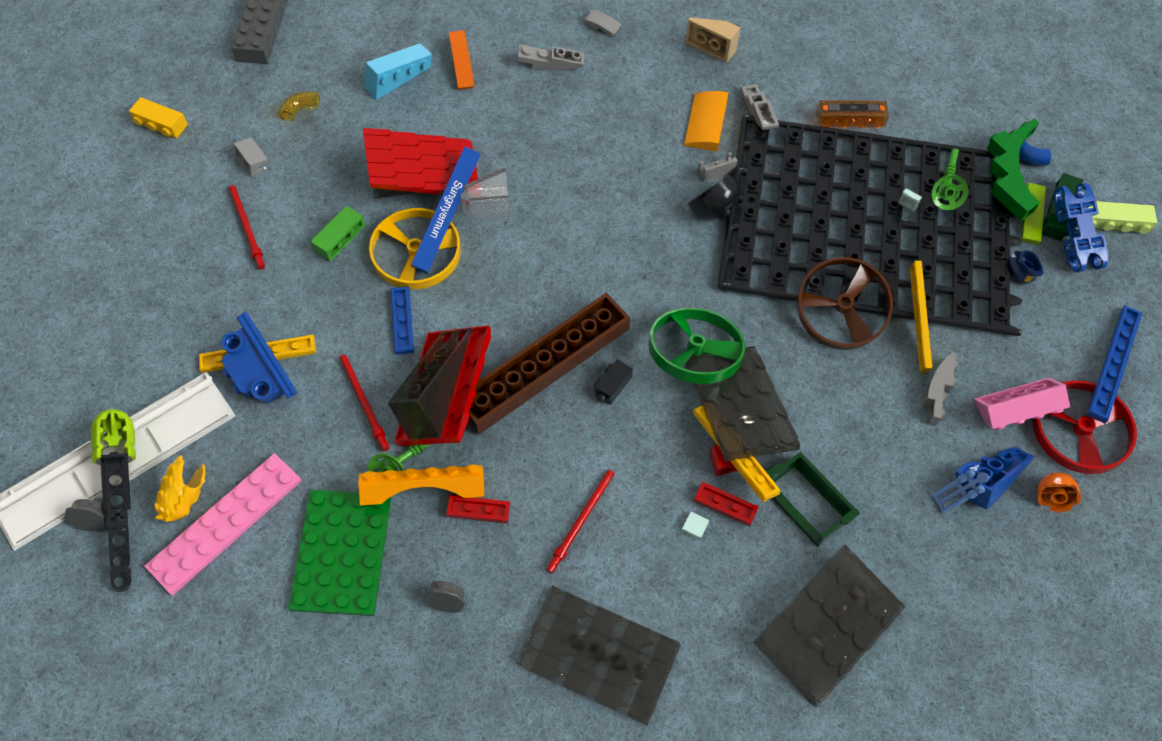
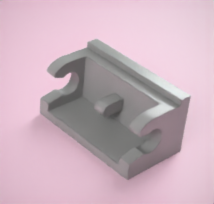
M252 137L234 143L235 156L251 177L267 170L265 166L259 168L261 165L267 164L268 159Z
M732 152L727 153L726 158L704 165V161L699 162L697 171L704 182L734 172L737 159L736 157L731 159Z

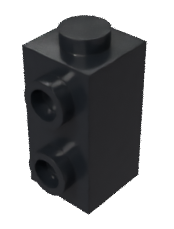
M618 359L613 364L610 363L605 370V375L602 378L599 377L594 384L596 398L602 403L606 402L611 405L632 378L633 368Z

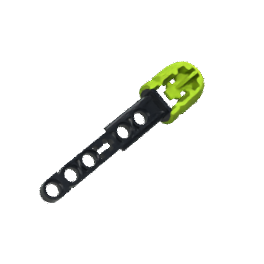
M109 409L98 414L91 424V448L94 450L92 452V462L101 465L103 512H107L109 565L112 569L110 570V584L114 591L124 592L131 585V568H128L130 565L127 510L131 509L128 463L136 459V450L133 448L135 446V431L133 422L128 414L121 410ZM122 430V436L118 435V431ZM104 431L107 432L104 441L108 443V447H118L122 439L126 440L123 454L110 452L103 455V445L100 441L103 440ZM117 475L122 479V482L119 485H112L109 482L110 477ZM114 495H119L123 498V502L120 505H113L110 502V498ZM115 516L124 519L120 522V530H116L115 521H111L115 519ZM121 535L125 538V543L116 546L112 542L113 537ZM116 556L125 557V565L116 566L113 563ZM117 577H125L128 581L127 585L117 587L114 583Z

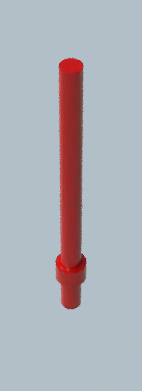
M232 185L229 187V191L249 242L251 256L255 259L258 269H264L263 253L256 243L237 189Z
M341 355L339 359L371 425L373 437L375 440H378L382 451H387L390 447L385 439L386 434L383 428L379 426L347 356Z
M607 470L564 541L554 551V557L546 568V571L553 574L560 561L565 559L568 548L615 473L613 471Z

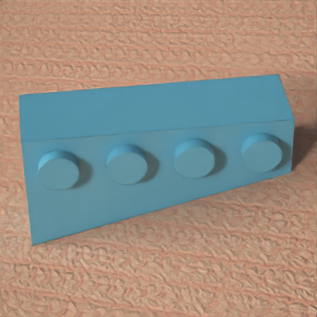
M419 43L366 62L364 89L375 100L379 99L430 68L432 54Z

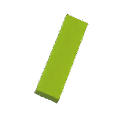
M1028 183V189L1040 203L1035 212L1023 220L1021 240L1022 242L1039 245L1042 237L1046 186Z

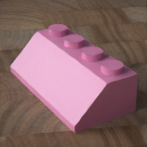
M1045 378L974 398V402L985 424L994 430L1003 429L1006 425L1012 423L1022 424L1026 419L1030 418L1039 419L1044 417V414L1061 413L1064 411L1063 409L1070 407L1066 385L1051 378Z

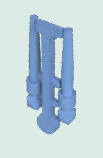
M968 470L966 474L963 473L956 480L932 494V497L937 502L941 512L944 513L970 498H975L978 496V493L985 492L984 486L979 485L976 487V484L988 482V474L981 472L977 475V479L972 480L971 478L976 473L974 470ZM969 481V483L965 486L961 485V483ZM955 486L958 487V490L949 494L943 499H940L938 497V495L950 490L951 488ZM959 494L963 495L961 498L957 499L947 507L944 506V503L951 500L952 498L958 496Z

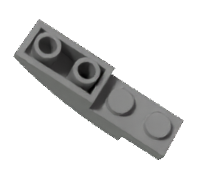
M519 44L517 61L532 64V69L571 70L583 67L584 52L552 46L550 51Z
M952 352L940 364L926 388L922 406L930 408L928 425L936 426L944 418L945 409H942L943 404L946 401L948 392L951 388L954 389L956 384V377H954V372H956L958 367V361H955L956 353Z

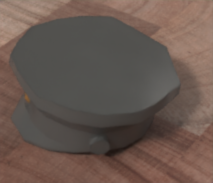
M78 499L73 502L71 507L66 508L64 519L76 529L99 531L106 526L105 515L107 512H103V503L101 501Z
M432 581L431 589L424 596L427 606L438 611L458 613L461 612L465 605L462 588L446 581Z

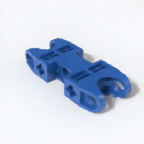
M1087 183L1078 184L1073 195L1068 187H1058L1054 193V206L1058 222L1066 221L1070 239L1063 241L1070 268L1076 273L1083 272L1086 269V262L1088 260L1095 269L1105 268L1108 263V249L1104 233L1096 234L1092 216L1099 214L1092 188Z

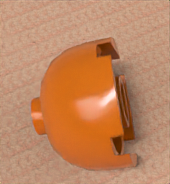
M1058 472L1044 476L1038 483L1037 500L1040 506H1050L1051 508L1048 509L1050 511L1066 512L1072 510V506L1076 503L1077 506L1080 504L1081 491L1077 481L1070 475Z

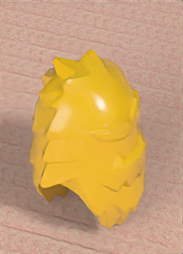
M181 455L167 467L166 473L161 480L160 490L157 492L156 503H154V509L158 513L155 519L170 522L188 516L192 504L197 502L201 492L200 489L205 483L206 470L204 464L195 471L187 485L183 483L182 471L184 460H182L183 457Z

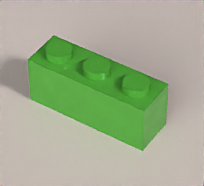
M346 206L310 241L314 252L331 262L366 226L364 218L361 214Z

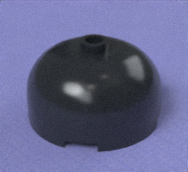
M731 173L690 201L688 205L694 214L701 219L712 220L721 215L724 218L732 212L731 208L740 199V184L733 173Z

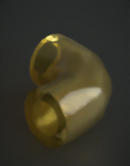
M302 91L291 95L279 108L278 116L282 120L293 121L300 110L305 108L317 109L320 104V93L317 91Z

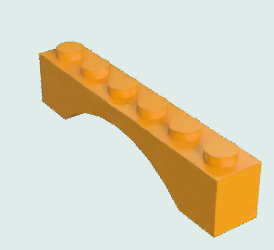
M472 464L464 467H429L419 470H387L385 472L368 471L360 473L358 480L360 506L382 504L399 492L419 487L446 489L463 498L484 497L482 465Z

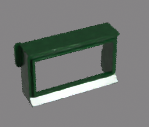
M800 451L784 465L776 464L766 473L775 483L795 467L842 516L837 523L820 535L781 492L772 498L818 547L843 525H848L859 515V510L855 509Z

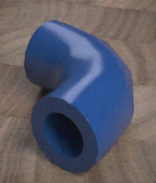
M1026 140L1022 144L1019 153L1022 162L1036 166H1048L1050 164L1051 152L1048 148H1035L1028 144Z

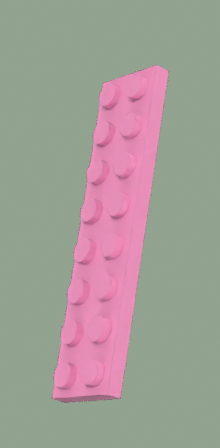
M274 453L145 565L146 569L173 596L302 482L301 478Z

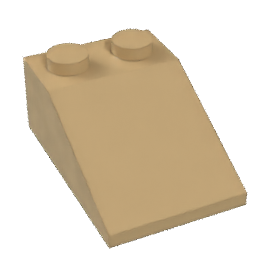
M690 17L688 19L685 43L727 63L737 50L741 28L728 21Z

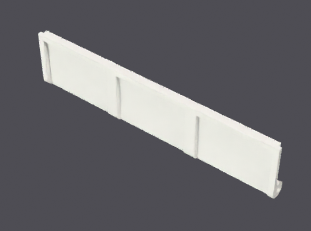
M207 372L130 416L135 431V446L133 448L136 450V459L128 463L129 481L236 416L213 383L212 376H209ZM122 430L118 431L119 436H122ZM105 431L103 440L100 441L103 445V455L110 452L123 454L126 440L122 439L118 447H108V443L104 441V437L107 436ZM91 440L0 493V526L14 551L65 521L66 508L71 507L74 501L78 499L97 501L102 498L101 465L92 462V452L94 450L91 448ZM114 475L110 477L109 482L112 485H119L122 479Z

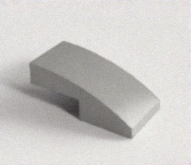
M593 10L584 21L597 31L600 28L610 37H613L622 25L612 17Z

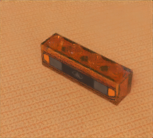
M819 100L816 110L818 126L880 128L885 127L889 118L886 101Z

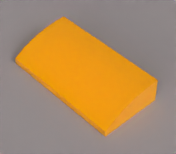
M705 91L695 93L684 146L718 151L729 92Z

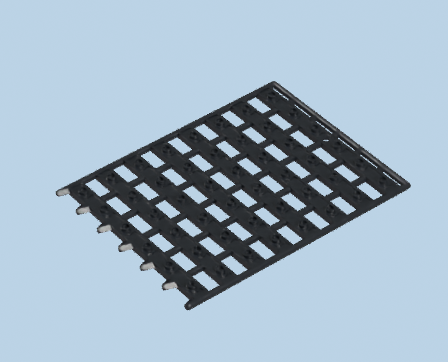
M744 115L742 117L734 176L740 183V176L744 175L745 184L743 196H740L737 202L742 203L739 224H734L736 205L731 208L732 212L727 217L718 279L719 289L797 301L798 294L786 292L788 270L803 271L807 275L815 266L826 261L827 247L829 245L844 248V257L855 258L863 261L864 251L880 253L879 272L887 281L892 293L893 310L891 316L915 320L914 312L897 310L898 286L911 288V281L899 279L900 257L916 259V261H922L928 322L1020 336L1022 334L1021 329L1010 325V306H1018L1023 301L1021 298L1010 294V276L1014 275L1009 266L1010 246H1017L1022 242L1020 238L1010 235V217L1016 216L991 194L994 188L993 184L997 180L992 173H990V177L974 175L975 156L990 158L991 167V161L995 156L988 150L777 120L779 127L786 128L784 147L768 145L770 129L762 130L756 123L754 116ZM748 123H753L750 142H745ZM804 131L820 133L818 152L802 150ZM838 136L853 138L852 157L836 155ZM872 141L887 143L886 162L870 160ZM906 146L921 148L920 167L905 165ZM744 148L749 149L747 169L742 168ZM956 148L959 150L956 161L955 175L965 180L969 191L966 201L960 207L954 209V228L938 226V207L932 200L931 192L939 177H944L945 171L940 170V151L951 152L952 149ZM767 152L783 154L781 174L764 172ZM801 157L817 159L815 179L799 177ZM835 162L851 164L850 184L833 182ZM870 167L886 169L884 189L868 187ZM904 172L920 174L919 196H921V200L919 202L918 223L902 220L903 206L898 202L904 190ZM763 178L780 181L778 201L761 199ZM955 180L956 186L961 184L959 181ZM974 182L990 185L989 205L974 203ZM798 184L814 186L812 207L796 204ZM833 189L849 191L847 212L831 210ZM960 191V195L955 202L961 198L963 191ZM868 194L884 196L883 217L866 215ZM938 199L940 203L949 205V200ZM760 206L777 209L774 230L757 227ZM974 210L989 212V233L974 231ZM795 211L812 214L810 235L793 233ZM830 217L847 219L845 241L828 238ZM866 222L882 224L881 246L864 244ZM901 228L918 230L917 252L900 249ZM733 231L738 232L735 254L730 253ZM937 233L953 235V257L937 255ZM756 234L773 237L771 259L753 257ZM973 238L989 241V263L973 260ZM792 240L809 242L807 265L789 262ZM729 260L734 261L731 284L725 283ZM936 262L953 265L952 287L936 285ZM752 264L770 266L767 289L749 287ZM843 264V270L824 267L815 272L806 281L804 293L823 296L825 275L842 277L841 294L847 292L858 267ZM973 268L989 270V293L973 291ZM873 278V279L870 281V282L878 283L875 278ZM879 283L877 307L860 304L861 292L854 298L853 307L856 311L880 315L887 314L886 297ZM935 292L952 295L951 318L935 316ZM972 298L989 300V324L972 322Z

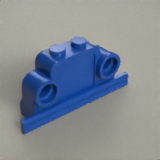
M244 312L236 318L242 328L236 332H229L222 338V347L228 352L222 358L224 365L222 371L228 379L232 378L234 381L231 385L237 394L242 393L247 398L255 397L261 403H270L283 394L287 399L297 394L292 382L248 313Z

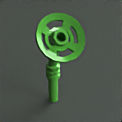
M956 148L951 151L949 163L945 167L944 177L934 184L931 192L933 202L943 210H953L960 207L968 196L967 183L963 178L955 175L956 161L959 150ZM952 179L959 181L961 184L956 186L952 183ZM943 182V184H941V186L938 189V193H936L937 187L940 183ZM960 191H963L961 198L955 202L960 195ZM942 197L944 200H949V205L940 203L938 199Z
M431 444L409 446V449L397 458L389 454H377L370 459L368 471L376 472L375 468H379L380 472L387 470L398 471V466L400 471H404L402 463L412 456H417V454H420V451L423 452L424 448ZM379 458H387L382 459L380 462L377 461Z

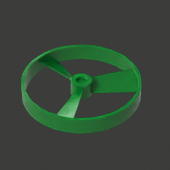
M679 308L664 313L652 325L648 342L652 359L664 372L679 380L696 384H711L728 379L741 366L745 353V341L740 330L722 315L701 308ZM686 319L701 320L714 324L726 331L734 341L707 340L700 334H693ZM675 321L689 336V342L685 352L672 361H668L655 346L653 335L661 326ZM703 353L736 361L730 367L715 372H696L683 368L692 355L698 356Z

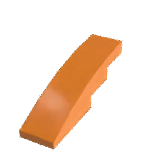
M465 30L449 32L458 90L475 88Z

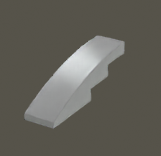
M758 85L742 86L740 92L751 115L754 116L762 130L778 128L779 123L770 100H766L764 93L760 92Z

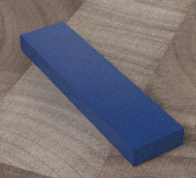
M409 286L390 288L395 355L414 353Z

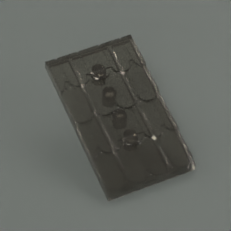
M755 346L745 348L741 366L728 379L711 384L693 383L725 461L800 449L798 435L788 419L789 415L775 391V386ZM703 353L698 356L692 355L685 365L687 370L715 372L730 367L736 361Z
M845 544L840 547L753 643L814 707H817L829 696L839 682L845 678L865 652L871 648L906 606L882 584L880 579Z
M552 585L515 663L534 674L648 726L681 644L676 640Z

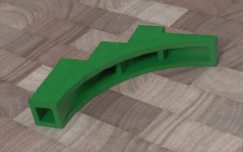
M1035 118L1029 122H1024L1016 131L1012 130L1009 134L1005 130L999 134L995 133L989 139L990 143L987 147V150L995 156L991 161L992 165L989 172L997 178L993 184L994 188L991 194L1020 221L1033 214L1040 203L1025 184L1019 166L1020 148L1025 140L1034 134L1040 123Z

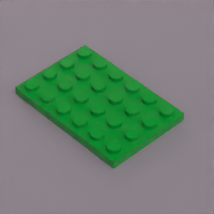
M310 490L288 607L289 611L375 616L392 497L382 504L360 506L358 492Z

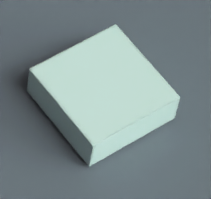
M906 188L898 203L914 212L921 200V196Z
M690 512L682 531L700 540L709 520Z

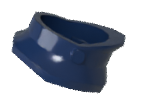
M1030 250L1015 251L1009 258V266L1012 273L1023 284L1035 281L1037 276L1043 275V266L1034 252Z

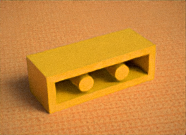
M142 97L129 110L132 121L136 125H143L151 131L161 132L166 137L171 136L177 139L188 125L183 113Z

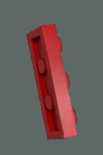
M703 481L694 498V502L747 526H751L759 507Z
M449 495L446 515L452 518L508 523L511 504L510 501L474 497L463 498L461 496Z

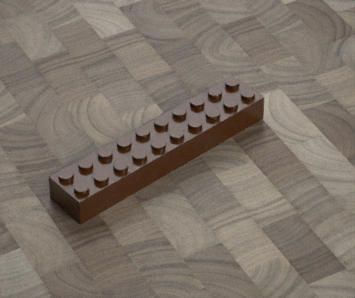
M607 293L603 294L480 378L477 382L476 393L468 413L469 424L478 434H481L628 331L630 328V317Z

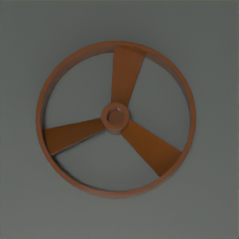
M849 257L832 258L815 266L804 278L797 295V313L807 333L819 343L841 350L857 349L874 341L886 328L893 310L892 293L882 274L870 264ZM837 264L858 267L847 292L841 294L837 300L802 292L806 281L815 272L824 267ZM873 278L882 287L887 301V314L884 324L874 336L853 307L854 298ZM835 306L838 312L843 313L854 343H837L821 336L808 323L802 307Z

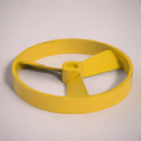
M411 208L391 214L375 228L370 239L369 253L374 269L383 280L396 287L409 286V289H423L440 283L454 271L461 255L460 238L454 224L450 222L449 229H447L438 249L457 247L453 260L440 273L427 279L414 281L415 268L410 267L422 240L418 238L409 240L394 223L412 217L432 219L435 211L424 208ZM382 232L407 245L409 258L399 279L385 273L375 262L374 248Z

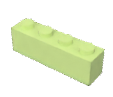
M1096 201L1099 214L1092 216L1095 229H1104L1106 231L1120 230L1122 232L1150 233L1157 224L1155 207L1152 205Z

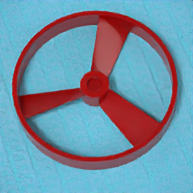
M1072 380L1062 382L1066 385V389H1081L1094 393L1096 387L1095 383ZM1118 396L1115 398L1109 420L1106 424L1123 419L1128 432V445L1121 460L1110 465L1103 466L1092 433L1096 427L1105 425L1104 423L1088 416H1082L1076 421L1064 412L1048 413L1074 424L1073 431L1079 436L1080 463H1077L1065 457L1053 447L1044 434L1040 418L1032 419L1036 439L1047 455L1063 467L1079 473L1100 474L1115 469L1130 456L1137 440L1135 420L1128 407Z

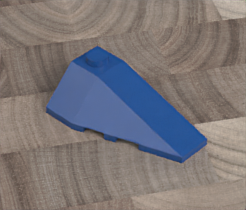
M1018 447L998 452L997 456L991 458L986 456L982 457L979 462L974 463L970 461L965 463L955 472V476L958 478L963 473L966 474L968 470H974L976 473L971 478L972 480L977 479V475L981 472L988 474V482L976 484V487L979 485L984 486L985 492L978 493V496L973 499H968L987 510L1033 460L1034 456ZM969 481L961 483V485L965 486L969 483Z

